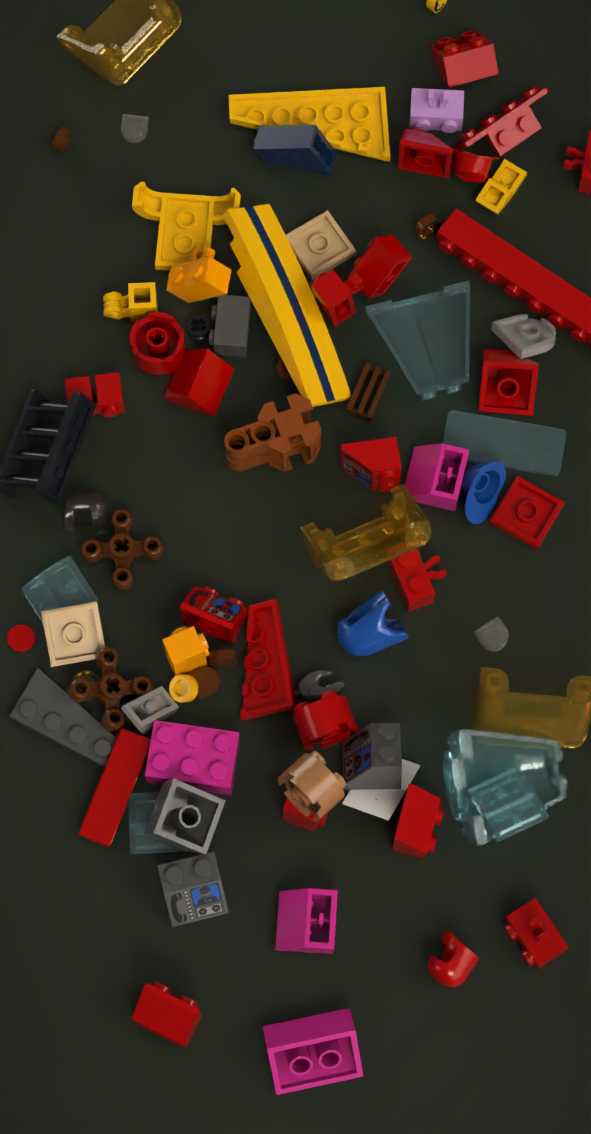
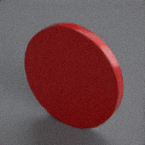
M23 624L11 628L7 635V642L11 649L17 652H25L32 648L35 643L34 631L29 626Z

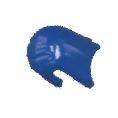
M383 590L374 594L357 607L347 618L341 619L338 622V643L348 654L357 657L371 655L402 642L409 637L401 620L385 618V612L391 604L387 598L384 599L386 596Z

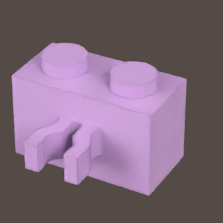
M412 88L409 129H421L425 132L429 130H442L446 133L462 131L464 91Z

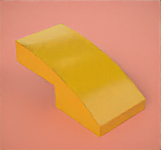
M504 159L492 179L489 178L475 201L498 215L527 176V172Z

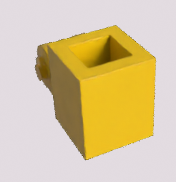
M155 282L128 283V295L125 296L116 291L103 295V315L113 319L131 317L132 322L141 320L152 312H158Z

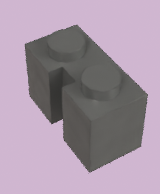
M222 295L218 296V303L212 305L211 319L216 320L215 329H210L209 345H214V354L247 357L251 317V299L249 297Z

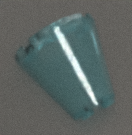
M469 280L442 287L437 292L394 303H392V300L365 307L368 318L417 396H420L421 401L437 397L436 392L446 390L447 394L459 392L462 390L461 385L469 382Z
M467 729L454 731L447 740L450 750L444 752L443 770L449 805L455 821H462L465 827L462 828L461 832L474 845L480 846L567 797V779L558 769V763L563 758L558 740Z

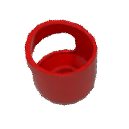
M446 930L440 938L445 944V950L439 959L432 955L429 957L427 970L437 982L454 988L463 984L479 961V957L463 945L451 932Z

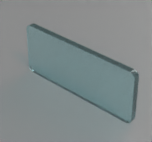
M452 410L447 416L443 444L469 449V462L475 463L479 461L487 464L492 461H498L505 468L558 476L562 466L566 431L560 428Z

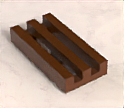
M366 362L347 405L346 412L372 421L392 371L388 369L386 371L382 370V367L371 366L372 363ZM369 372L373 373L358 409L354 408ZM378 376L383 377L368 413L363 412Z

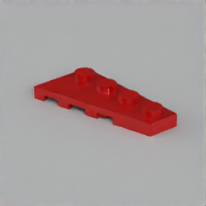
M276 599L250 605L246 635L248 647L247 656H245L244 661L246 673L245 683H243L242 687L244 699L243 709H241L240 719L243 721L290 710L296 706L279 602Z

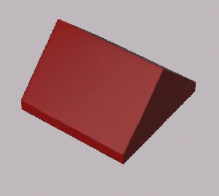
M209 349L186 350L182 362L173 374L164 395V400L215 417L234 368Z

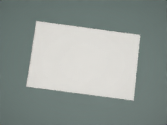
M402 759L401 789L350 790L342 804L389 821L406 792L408 784L411 783L421 765Z

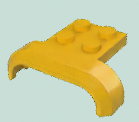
M145 182L137 184L133 191L132 208L134 212L146 219L159 221L155 270L170 271L172 265L192 261L193 250L198 249L204 253V247L211 248L213 225L227 224L223 215L228 209L240 208L241 194L235 188H231L230 193L225 196L161 193L149 189Z

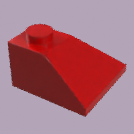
M405 129L399 144L398 169L449 179L453 149L431 133H426L421 129Z
M483 349L478 411L533 416L539 363L528 358L520 359L512 351Z

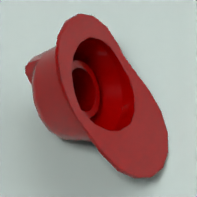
M448 145L453 149V170L464 181L485 182L493 159H499L480 156Z

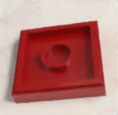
M516 476L489 523L538 550L565 502L523 478Z

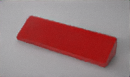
M120 728L77 835L101 846L111 845L150 748L151 739Z

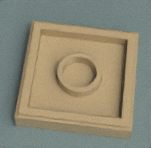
M328 210L286 234L299 264L311 281L319 274L330 271L356 255V249Z
M97 601L41 611L51 667L93 660L96 658L99 650L105 647Z

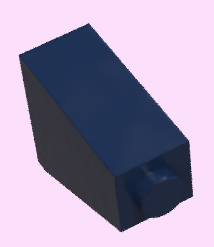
M316 125L259 126L257 136L253 141V150L264 163L322 175H331L336 151Z

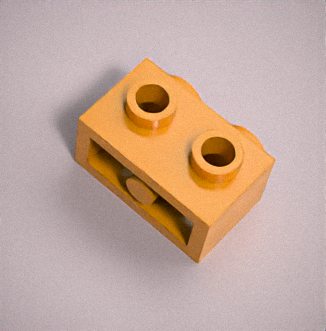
M186 626L180 627L171 633L172 636L162 639L165 655L175 676L187 674L201 667H207L206 657L209 656V646L203 633L197 634L194 626L190 628Z

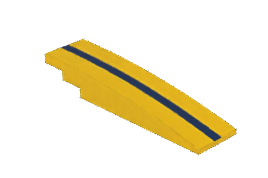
M270 204L228 209L223 217L234 236L230 246L241 265L237 275L301 396L310 399L312 407L349 400L352 395L328 329L296 255Z

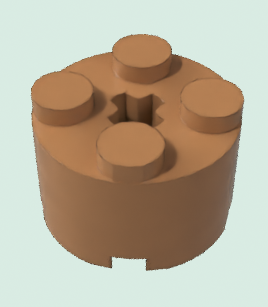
M313 751L311 754L304 753L278 777L279 785L281 786L284 783L288 789L284 792L288 800L306 817L313 814L315 816L313 821L318 822L344 798L343 788L346 786L343 777L337 772L332 773L325 766L326 761L317 751Z

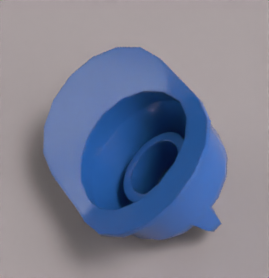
M476 461L463 476L461 486L466 497L464 505L465 515L472 524H480L485 521L495 506L499 492L506 479V469L501 462L492 461L484 464Z

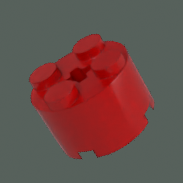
M152 312L147 314V317L137 320L131 328L130 345L136 366L153 375L174 373L186 352L184 332L177 320L166 313Z
M329 691L320 695V700L312 703L302 702L293 707L295 712L293 719L305 750H314L313 745L320 744L322 748L338 744L351 737V730L354 732L358 731L346 696H337L335 691Z

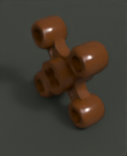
M120 508L111 515V524L115 530V536L105 543L99 542L96 539H87L81 545L80 551L84 560L90 563H95L102 558L113 560L116 564V568L112 573L113 585L118 590L126 591L134 584V575L130 570V563L140 556L146 557L149 560H158L164 554V545L161 539L155 536H150L143 541L132 539L129 535L133 525L132 515L128 510ZM119 519H126L122 523L118 522ZM151 546L157 547L156 550H149ZM119 547H121L122 549H125L127 547L128 551L124 552L123 550H120L118 552L117 549ZM90 549H96L95 552L88 553ZM123 576L127 577L125 581L119 580Z
M104 647L99 650L95 658L96 665L101 671L100 679L96 682H88L82 678L75 679L70 683L67 693L72 701L78 703L84 702L88 698H97L104 706L101 724L105 730L114 732L119 730L125 722L124 713L120 710L119 706L121 698L132 696L137 699L151 692L152 682L146 676H137L129 681L124 680L116 672V665L119 662L118 652L112 647ZM104 656L109 657L111 662L106 661ZM108 685L114 688L112 693L107 692ZM137 685H141L144 691L139 690ZM76 687L81 688L83 693H78ZM109 717H114L116 719V723H113Z

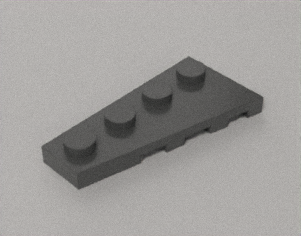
M39 668L35 671L10 714L12 720L103 768L116 740L114 735L105 730L77 702L72 701L68 694Z

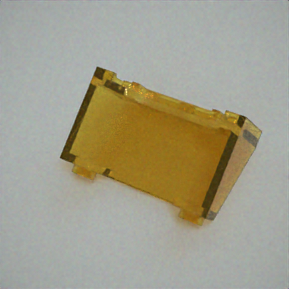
M115 0L85 32L79 26L72 24L68 25L57 38L68 52L102 78L114 85L120 86L126 83L178 29L182 21V15L175 0Z
M404 484L390 489L393 497L388 505L386 503L381 505L382 517L340 535L334 536L330 527L326 528L325 531H321L314 522L301 527L310 559L315 567L329 579L341 581L425 545L431 537L429 520Z
M481 667L476 683L473 724L474 732L480 739L568 748L579 747L585 742L591 720V676L582 675L572 678L567 686L566 697L509 692V679L505 672L496 668Z

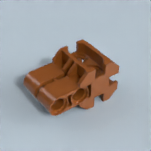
M296 393L286 396L291 409L280 413L277 412L273 401L266 403L257 417V422L228 432L224 439L227 466L232 471L240 472L269 463V466L285 472L293 469L289 456L301 453L305 465L314 462L321 449V427L318 420L311 421V410H313L310 399Z

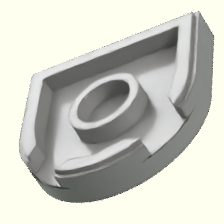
M520 314L492 322L491 330L520 359L547 352L555 344L556 329L544 318H541L539 321L528 318V314Z

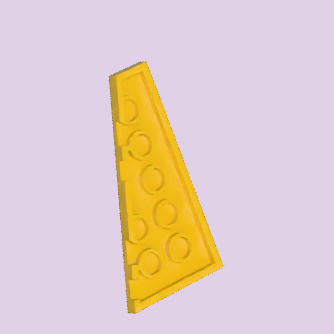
M385 87L228 95L231 124L258 130L259 126L316 125L334 149L390 162Z

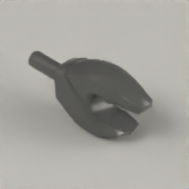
M318 670L306 675L298 683L300 689L295 690L294 694L295 698L302 695L304 700H320L319 696L329 691L337 693L345 684L343 681L331 685L328 684L326 687H320L321 680L332 676L333 673L328 670Z

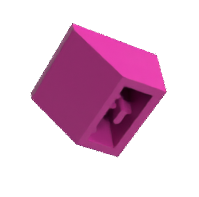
M443 443L414 447L401 499L455 511L470 450Z
M306 888L279 891L275 950L334 954L338 890Z

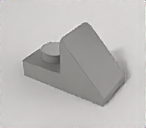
M161 686L123 705L121 709L145 736L153 728L154 720L161 721L175 714L179 706Z

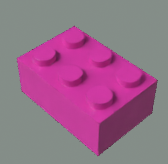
M154 720L145 771L146 782L148 784L162 785L164 781L174 778L205 792L232 795L240 745V733Z

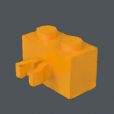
M204 247V253L196 249L193 250L192 261L171 266L166 290L187 303L226 295L231 269L214 259L215 250L210 247Z

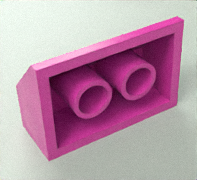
M350 1008L263 1026L276 1095L363 1077L356 1030Z

